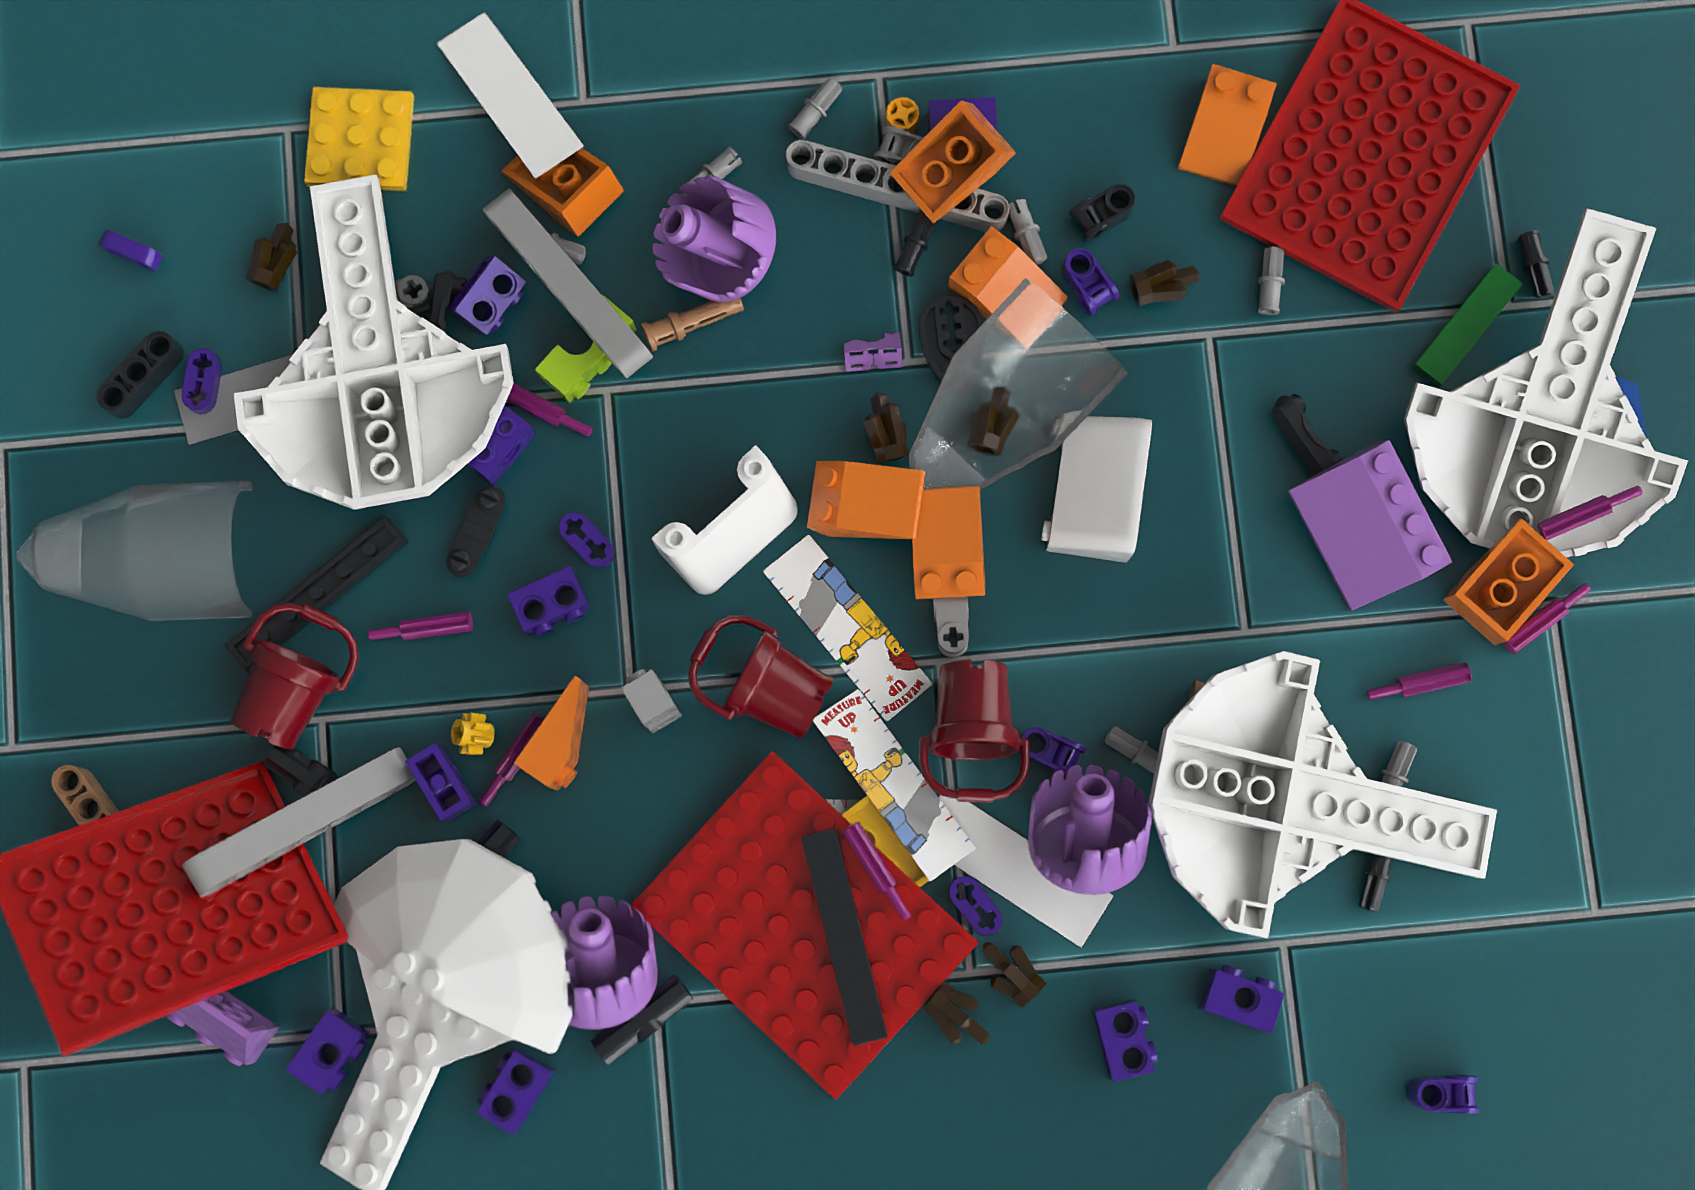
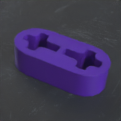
M110 230L104 231L98 243V246L105 251L154 272L157 271L164 257L152 248Z
M201 348L193 351L189 355L186 365L182 401L187 408L197 414L210 412L217 402L222 362L209 349ZM205 358H207L212 363V366L206 367L203 375L202 370L197 365L198 363H204ZM201 387V392L207 397L206 400H200L199 405H197L192 400L193 395H199Z
M572 512L563 516L559 524V531L564 540L593 568L602 569L609 566L615 556L614 548L610 541L581 513ZM573 521L575 524L583 522L580 527L586 535L583 540L575 533L570 536L567 535L570 532L568 527L570 522ZM591 541L599 548L604 545L606 546L604 550L606 557L603 560L598 557L594 560L591 559L593 551L587 546Z
M963 876L955 879L950 884L949 897L952 903L978 934L992 935L1001 928L1003 922L1002 914L978 882L971 877ZM959 883H962L964 886L969 884L973 886L974 889L970 892L976 901L973 906L965 898L960 900L956 898L955 895L959 892L956 886ZM980 906L986 914L991 911L995 914L992 920L993 928L989 929L987 926L980 928L977 923L981 918L974 910L975 908Z

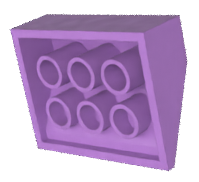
M1390 440L1374 442L1287 490L1350 611L1415 583L1452 563Z
M228 991L165 1015L170 1021L183 1027L186 1024L196 1031L194 1036L208 1046L215 1044L225 1051L223 1056L237 1066L255 1063L279 1029L278 1025Z

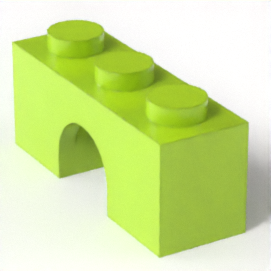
M602 295L630 329L635 332L637 329L634 321ZM593 341L590 349L580 355L569 354L557 345L537 366L535 371L540 379L570 403L574 398L580 399L588 391L591 385L589 381L597 373H604L612 363Z

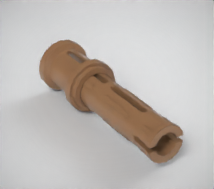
M740 298L730 302L709 301L679 314L671 311L663 319L650 324L647 322L641 323V327L647 343L653 352L657 350L659 345L674 339L681 341L686 337V333L721 320L729 315L742 312L744 308Z

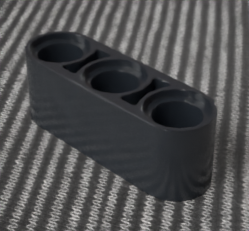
M164 331L151 332L100 386L96 396L98 404L117 418L130 417L181 363L184 355L183 347ZM168 343L169 350L167 353L158 356L159 348ZM146 368V375L144 376V378L139 381H135L136 373L139 370ZM122 393L123 399L121 403L117 406H112L113 398L117 394Z

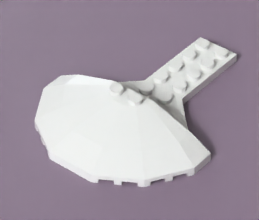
M377 175L310 186L327 312L320 319V325L309 339L306 338L289 359L291 363L279 378L276 376L266 388L233 393L238 430L287 485L353 510L429 496L486 448L514 384L508 347L506 344L471 350L397 301L380 180Z
M1584 209L1539 345L1450 392L1415 383L1404 421L1421 489L1470 543L1491 548L1521 518L1539 533L1537 522H1541L1601 495L1609 498L1634 486H1640L1643 490L1642 495L1612 507L1613 513L1547 540L1566 558L1576 557L1594 550L1618 546L1629 533L1639 525L1647 522L1654 512L1676 497L1688 461L1654 451L1637 422L1638 418L1626 395L1621 391L1610 366L1656 228L1591 209Z
M1285 651L1212 675L1163 728L1149 798L1151 815L1172 876L1225 929L1262 938H1268L1275 902L1284 897L1285 893L1298 884L1306 882L1325 869V866L1339 856L1345 855L1352 849L1485 879L1497 810L1366 779L1360 767H1356L1346 751L1348 748L1333 724L1330 725L1320 710L1321 705L1314 696L1320 660Z
M459 839L396 847L341 888L334 907L348 934L347 942L356 949L378 1036L320 1164L360 1190L386 1189L440 1067L515 1039L547 1053L556 1052L572 1017V1006H568L567 983L570 982L569 971H566L564 949L568 948L565 933L563 930L558 929L550 914L552 910L548 902L543 901L534 883L536 880L532 873L470 839Z

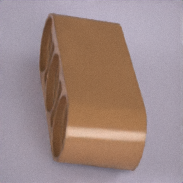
M63 765L53 773L51 785L79 826L119 812L88 769L73 765ZM76 773L78 784L75 789L70 790L68 779L72 774ZM95 800L98 804V812L93 818H90L87 808Z

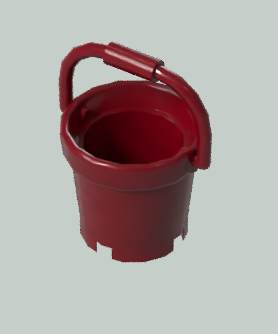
M293 603L278 604L262 612L253 623L243 644V648L250 651L248 656L252 660V665L230 722L255 737L260 735L267 738V742L294 749L325 695L334 693L335 690L345 691L355 672L359 654L357 641L350 630L337 621L338 618L307 604L305 606ZM294 612L300 614V617L326 629L336 630L343 635L348 643L350 652L348 665L342 678L325 665L291 649L265 640L255 641L261 627L270 617L277 613Z
M745 615L727 616L717 621L709 630H705L690 657L691 665L688 671L691 691L695 698L709 710L728 720L734 716L741 717L744 714L789 733L800 740L808 731L822 705L825 692H829L834 678L822 673L783 647L781 640L777 637V630ZM742 623L754 627L763 633L722 707L703 694L698 685L697 671L699 666H702L716 641V634L730 624Z
M959 660L943 664L941 670L939 669L935 728L928 732V736H922L919 739V762L922 776L930 788L944 797L957 799V802L993 803L995 799L1006 798L1018 791L1027 778L1030 764L1029 740L1020 738L1017 729L1013 727L1008 686V668L1003 663L983 660V666L972 665V660ZM928 747L932 754L954 760L999 759L1014 755L1020 751L1021 747L1019 775L1011 785L1003 790L993 791V789L984 788L948 789L939 784L930 773Z

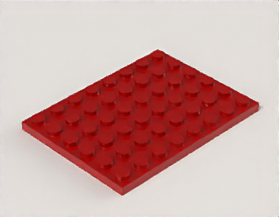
M1340 0L1219 220L1270 247L1276 246L1283 249L1285 255L1397 314L1521 85L1357 0Z
M772 751L635 900L631 907L639 910L644 920L836 1100L977 946L979 941L874 845L896 881L894 885L895 890L911 914L907 920H901L885 892L880 894L842 833L852 824ZM834 828L837 829L888 1032L887 1038L855 1046L852 1043L801 838Z
M263 761L0 854V910L62 1057L348 941V934L304 844L202 898L182 867L186 861L285 808L266 766L263 765Z

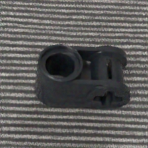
M1116 184L1098 195L1080 202L1070 210L1069 215L1078 221L1085 233L1083 238L1086 242L1097 239L1109 229L1130 217L1135 204L1134 191L1125 184ZM1114 198H1122L1127 202L1128 206L1123 209H1117L1113 207L1110 201Z

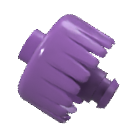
M715 176L698 177L693 180L695 183H685L679 188L680 191L687 195L673 194L667 202L672 207L669 209L663 208L660 213L661 224L658 223L656 225L654 237L665 245L653 244V254L660 259L656 260L655 265L662 272L665 280L676 287L715 302L734 301L748 294L759 284L772 262L776 247L774 218L766 203L753 193Z
M1074 765L1069 767L1065 780L1063 771L1057 770L1053 773L1050 783L1049 779L1042 781L1038 791L1032 796L1028 849L1031 860L1040 874L1059 888L1073 893L1097 895L1120 889L1135 879L1145 863L1151 829V807L1147 803L1142 789L1138 788L1136 793L1135 783L1130 778L1124 776L1120 786V774L1115 770L1109 769L1106 777H1104L1101 766L1089 765L1083 776L1081 766Z
M590 896L582 897L579 900L578 911L573 902H566L562 904L561 918L557 911L551 912L550 914L558 929L563 930L567 937L568 948H564L566 971H569L570 982L567 983L568 1006H572V1017L568 1025L582 1029H604L626 1022L638 1014L653 996L658 977L652 929L650 924L644 920L641 912L634 908L631 909L630 904L624 901H619L617 908L614 899L608 896H600L597 907Z

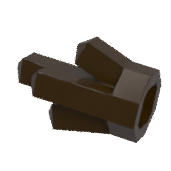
M278 223L270 240L266 237L255 240L251 265L246 275L247 281L268 291L278 293L285 273L297 254V246L291 240L294 230L288 223Z
M1166 260L1162 263L1158 262L1144 271L1130 274L1129 284L1136 306L1153 302L1183 300L1188 285L1198 283L1200 272L1194 265L1176 270V265L1170 260Z
M1005 386L994 387L990 402L980 404L979 410L971 413V434L967 446L984 455L997 457L1002 454L1005 442L1020 417L1017 409L1008 405L1011 393Z
M878 392L870 398L873 414H869L863 421L865 432L875 453L877 464L909 457L906 443V423L901 421L898 405L889 402L888 395Z
M992 942L983 944L982 952L1009 980L1007 981L996 976L990 980L991 988L1011 997L1020 1008H1023L1047 983L1037 974L1021 946L1013 945L1009 951L1016 964L1015 966Z
M944 981L927 1000L922 1009L935 1020L951 1044L960 1043L962 1034L954 1023L964 1029L980 1044L989 1042V1032L960 1008L973 1011L978 1007L977 999L955 990Z

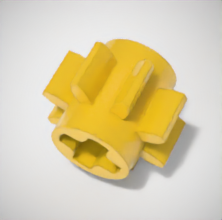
M463 713L462 720L457 719L453 723L451 740L454 745L460 746V754L482 755L483 748H489L492 745L494 727L491 723L485 722V714Z

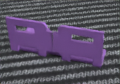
M884 333L885 338L876 342L851 340L845 343L846 372L869 370L871 365H873V353L868 354V350L878 349V353H874V365H877L878 369L902 367L900 333ZM887 349H897L896 352H884V353H883V350H887ZM862 351H863V354L850 355V352H862ZM887 361H897V363L885 364ZM863 363V366L850 367V364Z

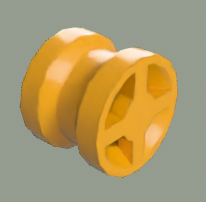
M905 97L896 98L891 101L886 111V126L898 127L914 134L919 122V109L916 103Z

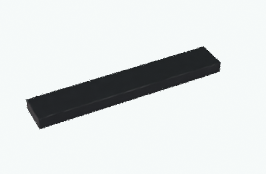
M384 515L275 605L293 603L305 606L307 604L324 612L404 547L408 540L389 517ZM294 612L277 613L264 623L255 641L265 640L282 646L311 621L300 617V614ZM254 622L224 645L245 672L248 673L252 660L248 656L250 651L245 650L243 644Z
M834 828L803 836L801 838L853 1046L887 1038L888 1032L837 829Z

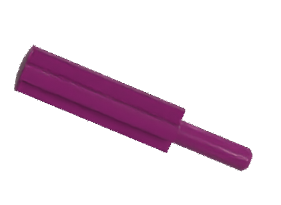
M513 384L506 400L507 402L557 427L561 423L587 437L591 435L592 428L565 415L566 411L564 408Z
M1637 485L1609 498L1601 495L1541 522H1537L1538 531L1543 538L1550 540L1613 513L1612 507L1642 495L1643 490Z
M1583 583L1562 600L1558 598L1553 600L1525 621L1507 642L1502 643L1504 648L1510 654L1515 655L1519 650L1569 613L1568 608L1591 591L1590 586Z
M468 611L400 621V626L372 629L367 632L370 640L401 636L404 640L472 632L473 618L471 612Z
M1465 662L1397 678L1398 683L1367 690L1366 697L1372 700L1394 694H1402V698L1470 683L1472 681L1471 671Z
M533 712V715L494 770L497 773L496 777L479 800L482 806L488 807L506 780L511 782L520 768L514 762L545 719L543 716Z
M860 821L848 826L842 833L880 894L885 892L901 920H907L911 914L894 888L896 881L862 828Z

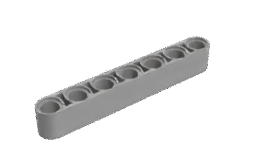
M806 140L794 141L786 150L788 172L798 180L916 213L922 211L905 190L894 192L888 187L891 183L897 182L890 174L895 165ZM799 155H804L810 160L806 164L798 165L793 162V159ZM836 164L842 169L836 174H830L826 172L825 168L828 165ZM862 173H868L874 179L868 183H862L857 179V176ZM977 188L964 199L970 205L969 208L959 210L954 207L940 218L944 221L987 232L992 226L1000 232L1007 223L1009 204L1003 196ZM991 208L997 209L1002 216L997 219H991L985 214V211Z
M508 188L482 209L494 226L626 379L653 358L642 341L512 190Z
M400 747L395 748L186 861L182 867L200 897L208 896L413 783L416 779L405 762L408 759Z

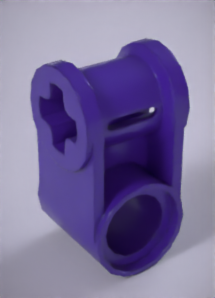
M1077 248L1067 255L1062 266V277L1088 316L1091 317L1096 314V309L1108 301L1119 299L1120 295L1115 284L1105 274L1090 251L1084 248ZM1074 261L1082 262L1086 267V272L1082 274L1074 272L1071 269L1070 263Z
M1039 727L1030 728L1020 734V738H1027L1031 734L1040 737L1043 744L1042 749L1039 753L1029 751V760L1043 766L1052 773L1062 770L1064 778L1069 767L1076 765L1080 755L1085 754L1087 750L1084 746L1070 739L1057 736Z
M1445 1075V1077H1417L1410 1081L1407 1086V1098L1416 1108L1430 1112L1480 1113V1108L1476 1106L1475 1083L1478 1082V1076ZM1427 1085H1430L1433 1089V1098L1430 1102L1424 1103L1421 1096L1422 1090Z

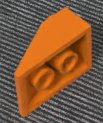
M1212 64L1202 90L1178 169L1237 187L1253 157L1277 83Z
M960 101L893 168L890 174L932 223H935L989 180L1016 152L973 103Z
M583 148L536 179L518 155L502 170V173L558 224L577 237L624 192L610 167Z
M992 226L951 274L948 283V289L951 292L974 304L982 316L1025 349L1030 346L1068 299L1067 295L1016 244Z
M816 461L807 528L828 537L916 539L925 472L922 470L848 461Z
M979 485L923 488L916 539H912L915 599L985 596Z
M1521 518L1462 576L1442 600L1493 645L1507 642L1574 564Z
M574 676L514 762L515 765L538 781L556 791L561 786L567 788L577 774L574 767L577 765L589 686L576 676Z

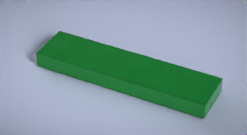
M1496 263L1413 365V368L1438 387L1443 385L1523 283Z

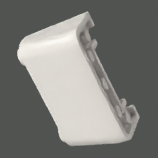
M1066 416L1064 422L1058 421L1055 442H1061L1062 452L1051 521L1044 520L1041 541H1047L1046 551L1124 563L1129 561L1134 554L1138 536L1152 420L1125 417Z
M756 445L741 458L737 467L738 477L748 490L699 534L696 535L685 524L675 522L668 524L651 538L663 558L699 594L708 595L717 591L785 530L797 516L798 509L794 497L769 459Z

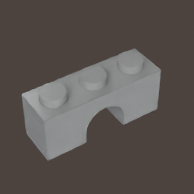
M641 669L626 678L627 685L621 689L642 724L646 728L648 727L650 732L655 733L682 716L662 681L653 670L646 673L644 669Z

